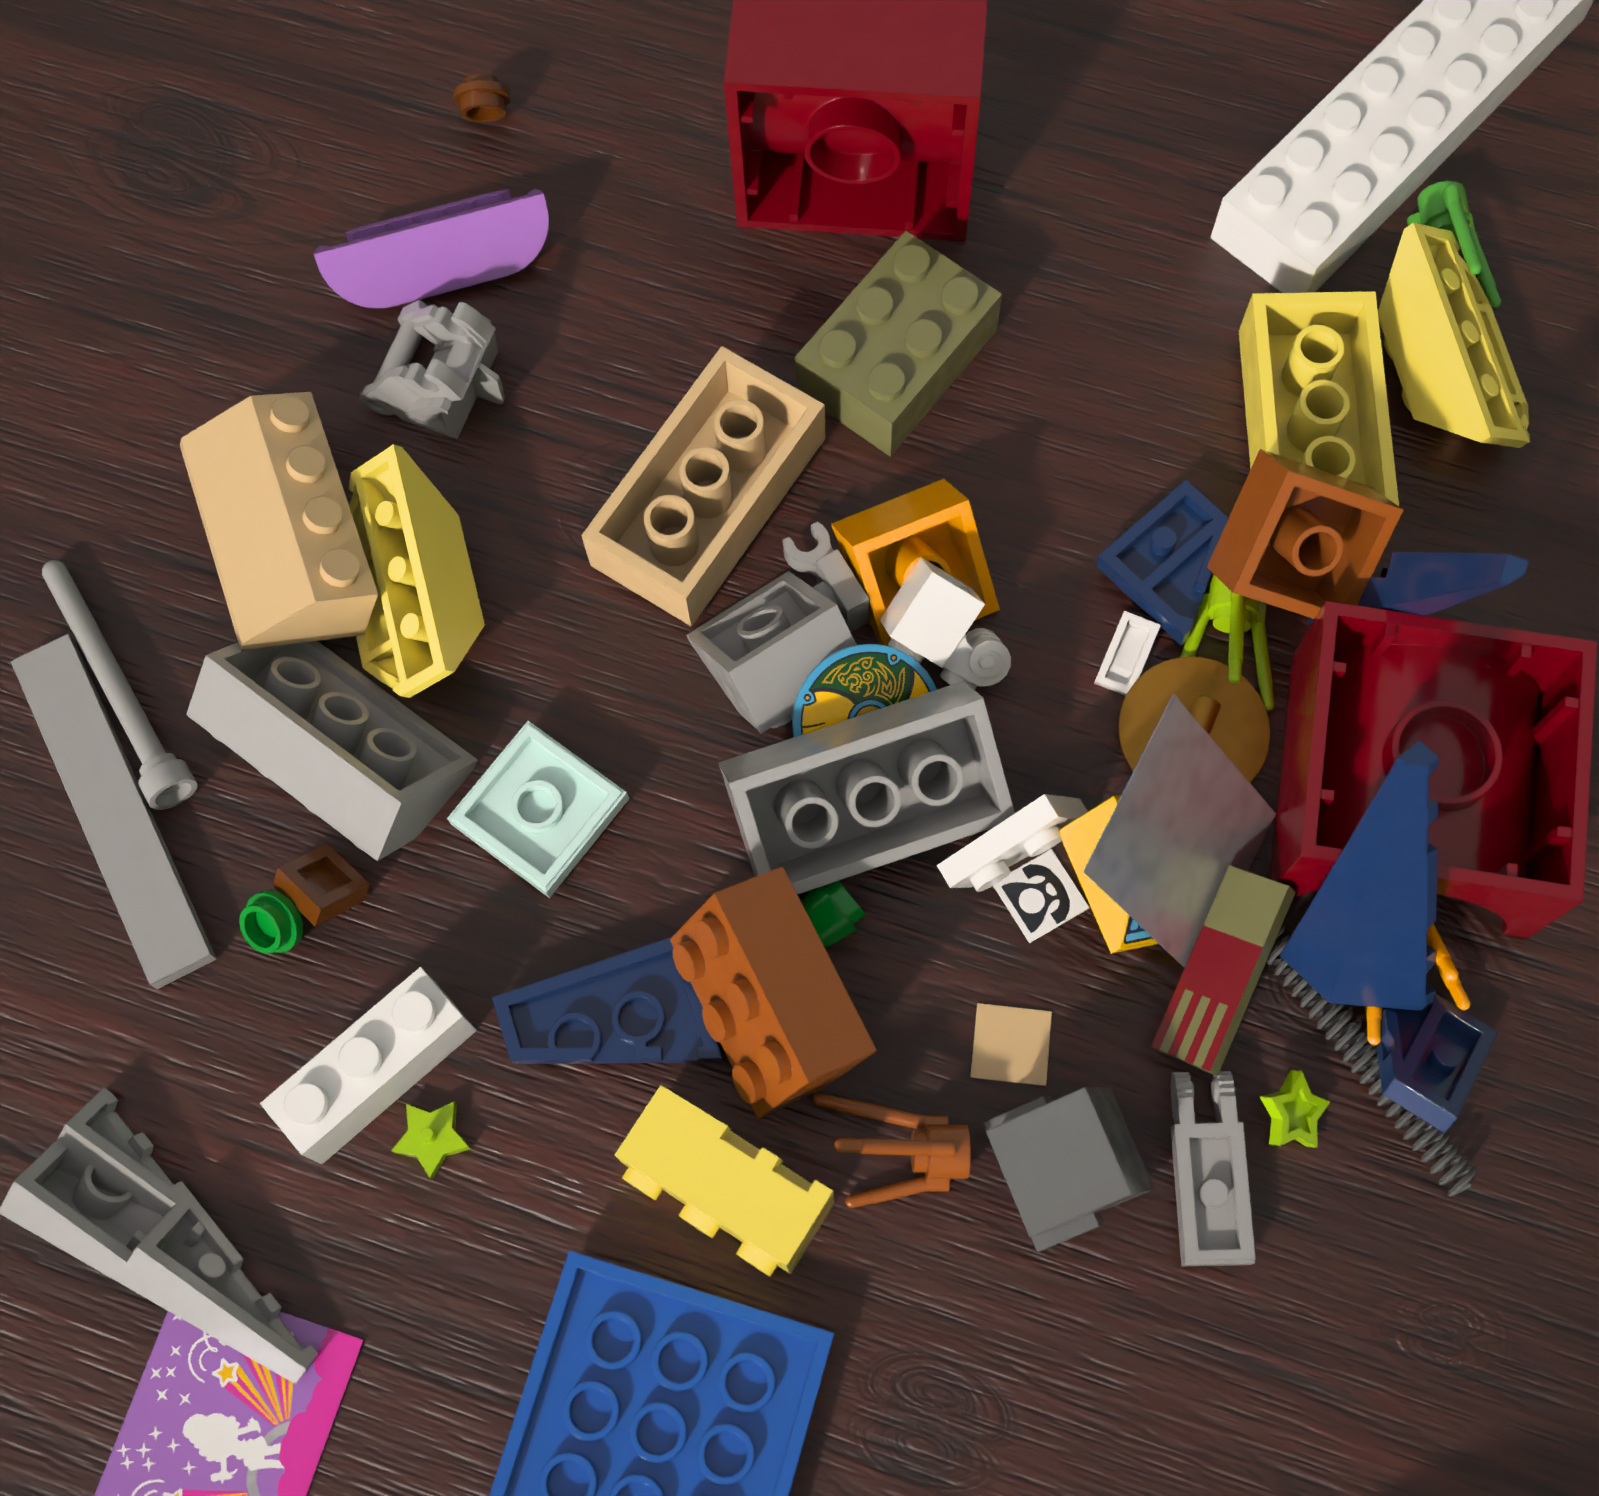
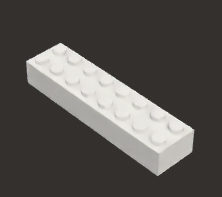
M1423 0L1223 197L1210 238L1282 293L1316 292L1584 20L1594 0Z

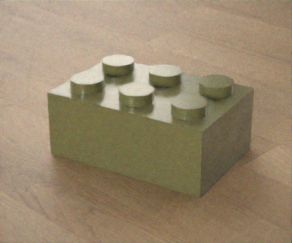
M905 230L795 356L796 388L825 404L826 413L891 457L997 332L1002 293Z

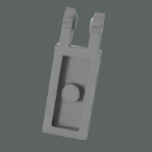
M1220 1071L1217 1076L1213 1075L1211 1098L1217 1123H1195L1194 1086L1189 1072H1172L1170 1089L1174 1125L1170 1128L1181 1266L1255 1264L1243 1122H1238L1233 1075H1231V1071Z

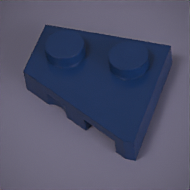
M1185 480L1098 555L1096 567L1157 624H1160V627L1176 642L1182 645L1188 640L1212 574L1207 565L1228 521V517L1190 482Z
M1435 994L1433 1001L1421 1011L1382 1008L1381 1041L1376 1045L1382 1094L1445 1133L1458 1118L1498 1032Z

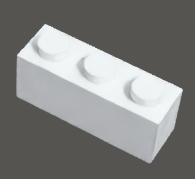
M419 967L265 1098L260 1105L302 1156L323 1164L477 1030L439 985Z

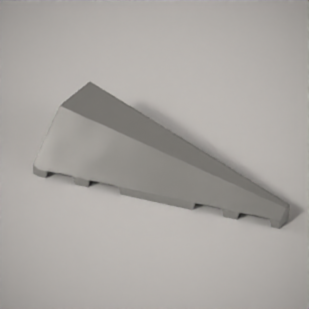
M103 1088L65 1124L58 1139L13 1182L0 1207V1214L296 1384L317 1356V1351L312 1345L305 1349L302 1348L278 1316L281 1310L279 1303L271 1293L263 1297L240 1269L244 1260L184 1183L182 1181L176 1184L171 1182L151 1156L154 1145L143 1132L137 1135L133 1134L115 1111L118 1100L109 1090Z

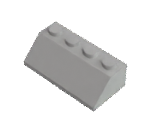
M318 641L240 650L239 643L237 642L207 654L186 714L207 730L215 739L228 746L254 766L262 775L275 782L301 802L310 812L318 815L348 838L357 848L365 851L376 861L416 839L471 774L478 761Z

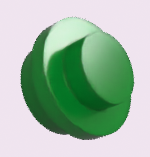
M266 889L253 895L248 900L246 908L240 914L239 924L242 935L247 943L258 952L265 954L273 952L283 953L295 947L302 938L303 923L300 911L287 896L276 890Z

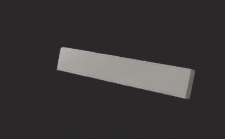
M66 634L10 661L149 984L159 989L216 960L214 951L146 798L138 785V780L76 641L69 634Z

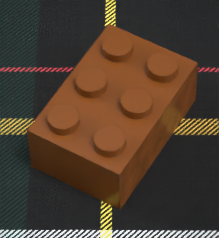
M783 866L715 892L670 939L673 946L675 966L682 978L691 982L703 1007L702 1017L704 1025L710 1036L716 1042L721 1043L733 1068L732 1078L734 1086L740 1097L746 1103L751 1104L758 1119L824 1089L877 1051Z

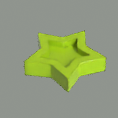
M1290 1070L1279 1092L1259 1096L1271 1116L1269 1145L1281 1146L1295 1139L1306 1147L1318 1148L1317 1121L1330 1101L1311 1094L1302 1071Z
M452 1102L433 1112H427L406 1104L408 1130L391 1151L397 1154L417 1157L429 1178L434 1179L447 1156L472 1149L455 1130L457 1103Z

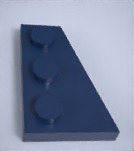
M672 937L492 997L508 1055L514 1064L723 1062L717 1042L710 1036L704 1025L702 1017L703 1007L691 982L684 980L675 966L673 946L670 942Z

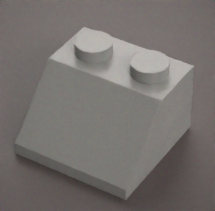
M789 571L686 635L694 650L737 711L760 733L769 728L785 725L792 720L797 694L807 676L822 660L841 649L857 645L837 604Z

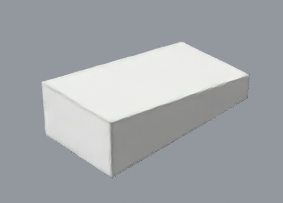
M1124 611L1094 684L1126 696L1132 685L1140 677L1161 625Z

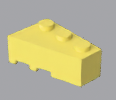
M660 1085L615 1153V1156L628 1166L622 1179L655 1201L662 1190L685 1204L678 1216L712 1239L719 1228L723 1229L742 1242L736 1255L769 1277L777 1266L791 1274L833 1207V1190L817 1180L813 1184L782 1165L783 1161L763 1147L759 1150L730 1131L731 1129L724 1123Z

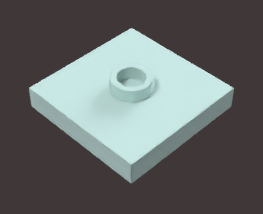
M527 721L447 819L452 826L550 898L627 803L629 796L618 785L534 724Z

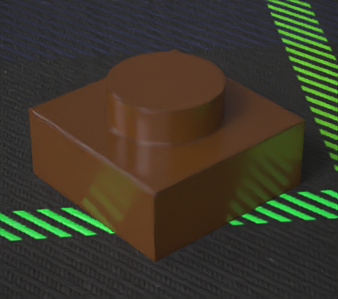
M328 843L279 866L273 881V886L287 896L314 926L363 902L370 885Z

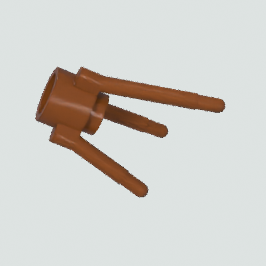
M823 1093L814 1094L812 1101L820 1107L923 1130L912 1131L911 1140L839 1138L835 1141L834 1147L838 1152L911 1155L912 1172H925L922 1177L848 1195L845 1200L847 1207L856 1208L922 1192H949L950 1179H968L971 1157L968 1125L949 1124L948 1116L921 1115Z

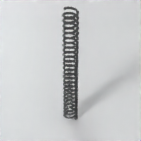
M1286 925L1281 926L1277 937L1285 931ZM1288 935L1275 942L1266 964L1275 965L1280 963L1275 969V975L1277 976L1289 973L1283 981V986L1289 987L1297 984L1292 990V997H1300L1307 993L1301 1000L1300 1007L1307 1008L1316 1004L1309 1011L1308 1018L1315 1019L1324 1015L1317 1023V1029L1323 1030L1334 1025L1325 1036V1040H1334L1342 1036L1334 1045V1051H1342L1352 1046L1343 1055V1062H1350L1362 1056L1351 1067V1073H1359L1372 1066L1361 1076L1360 1084H1367L1379 1078L1378 1055L1371 1058L1377 1052L1376 1045L1368 1044L1362 1047L1368 1041L1366 1031L1352 1037L1361 1028L1362 1021H1354L1344 1026L1352 1018L1353 1010H1346L1334 1016L1344 1004L1330 1003L1326 1005L1328 1002L1320 994L1316 995L1318 992L1310 984L1307 985L1308 982L1280 957L1279 954L1284 950L1292 935ZM1378 1079L1369 1088L1368 1095H1376L1382 1092L1381 1079ZM1382 1095L1377 1101V1106H1385L1391 1103L1392 1100ZM1395 1102L1386 1111V1117L1392 1118L1407 1109ZM1407 1111L1395 1122L1394 1128L1401 1129L1418 1120L1404 1133L1403 1139L1410 1140L1427 1131L1413 1144L1412 1151H1419L1436 1142L1421 1157V1162L1427 1163L1447 1152L1430 1168V1173L1436 1174L1455 1164L1439 1179V1185H1446L1466 1174L1448 1191V1196L1454 1197L1472 1187L1469 1181L1475 1176L1477 1167L1472 1165L1463 1167L1467 1162L1468 1156L1466 1154L1455 1155L1458 1151V1143H1448L1445 1145L1449 1140V1132L1435 1134L1438 1131L1437 1128L1426 1123V1121L1410 1111Z

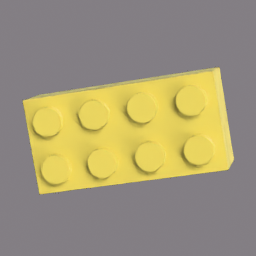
M1376 291L1252 294L1239 329L1250 469L1259 450L1263 449L1370 486L1399 506Z

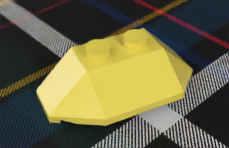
M1413 222L1403 231L1378 309V319L1385 336L1384 347L1397 370L1403 388V401L1412 413L1413 419L1480 443L1521 448L1530 442V434L1527 431L1529 425L1528 404L1492 307L1476 276L1470 273L1467 263L1459 256L1458 250H1460V245L1453 232Z
M393 444L350 474L348 490L353 492L349 508L378 592L365 634L356 636L363 669L382 683L393 688V691L399 696L410 698L454 673L485 626L459 515L403 447Z

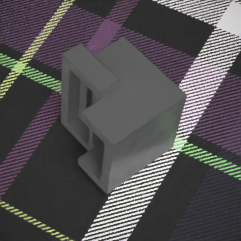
M1084 1087L1055 1101H1052L1051 1096H1042L984 1122L991 1146L1027 1233L1031 1237L1037 1252L1105 1225L1100 1211L1107 1210L1155 1189L1110 1087Z

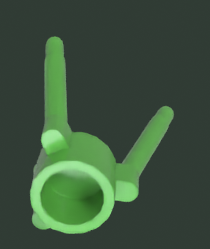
M1443 181L1428 186L1418 196L1419 212L1407 217L1408 226L1414 222L1452 231L1456 240L1459 241L1470 273L1477 274L1491 307L1494 309L1498 308L1501 305V299L1475 232L1472 213L1469 212L1464 186L1455 181Z

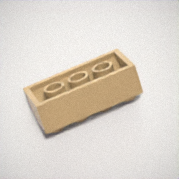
M299 392L249 396L182 437L180 448L240 650L364 635L378 592L312 393Z

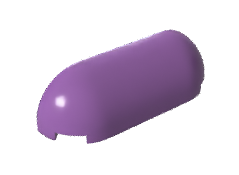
M509 189L490 192L347 231L345 234L348 242L331 247L329 245H321L314 251V257L326 283L345 300L367 308L393 307L505 277L525 268L535 259L545 243L549 226L547 204L544 193L538 189H533L527 195L512 199Z

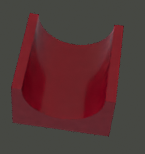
M733 0L724 74V93L737 227L900 237L906 230L921 239L966 241L981 99L988 0Z
M1325 601L1291 658L1268 879L1290 886L1296 892L1293 900L1302 894L1319 890L1398 757L1420 740L1439 757V766L1429 776L1428 797L1438 802V817L1428 827V843L1438 848L1437 894L1468 901L1495 912L1503 918L1502 934L1523 938L1531 937L1584 901L1597 641Z

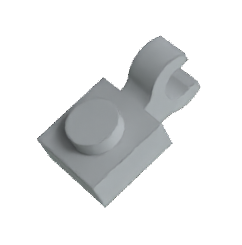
M815 522L811 525V536L817 544V547L812 551H800L796 548L790 537L783 539L784 557L789 566L799 572L815 575L817 585L813 586V588L837 604L850 632L869 623V598L839 550H833L828 531L822 524Z

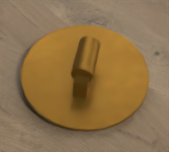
M1180 657L1164 661L1141 675L1132 685L1122 703L1118 720V734L1124 758L1130 769L1134 772L1171 697L1175 694L1251 783L1264 764L1270 743L1269 719L1262 699L1255 688L1242 675L1241 681L1238 684L1230 683L1228 680L1229 666L1221 662L1202 657Z

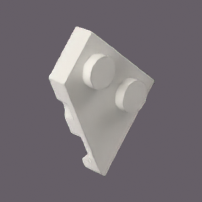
M1044 794L938 864L937 867L950 888H970L974 886L977 892L986 890L1002 881L1011 873L1008 867L1028 856L1035 857L1061 842V835L1058 831L1088 811L1080 798Z

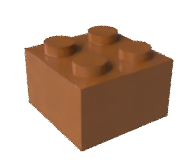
M1260 449L1207 568L1232 593L1315 619L1325 601L1358 605L1403 509L1370 486Z

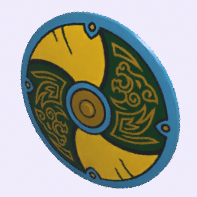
M860 644L846 647L822 660L803 682L793 709V736L797 737L935 691L937 688L927 671L914 658L898 649L879 644Z

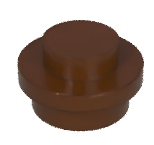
M489 74L470 75L464 79V83L456 86L453 90V101L455 105L460 107V116L471 122L488 123L502 119L506 115L505 106L511 100L510 89L498 82L496 77Z

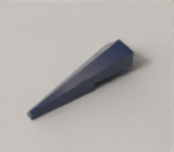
M1393 552L1389 568H1382L1380 577L1370 578L1357 606L1427 616L1509 585L1525 575L1529 560L1511 554ZM1309 617L1308 624H1312L1314 619Z
M1420 740L1396 760L1280 955L1286 963L1329 1003L1421 1011L1435 998V990L1426 984V973L1436 964V951L1427 946V930L1436 921L1438 848L1428 843V827L1438 817V802L1428 797L1429 776L1439 766V757Z

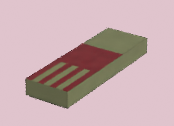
M1230 865L1228 866L1153 1040L1152 1048L1217 1076L1296 893L1290 886Z

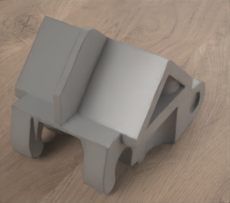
M421 300L403 307L398 317L401 327L374 382L366 385L359 397L361 403L374 412L383 415L395 414L403 421L458 439L477 397L497 404H503L506 398L500 377L490 370L499 351L494 334L496 328L488 318L482 316L477 310L464 302L458 303L454 314L445 307L427 306ZM423 336L435 344L433 349L435 354L427 370L419 363L410 364Z

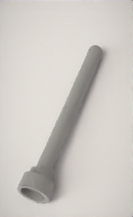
M58 560L46 562L42 568V576L142 763L139 769L141 777L138 785L149 806L155 810H164L177 806L190 798L197 790L198 784L184 760L177 759L174 754L165 752L65 564Z

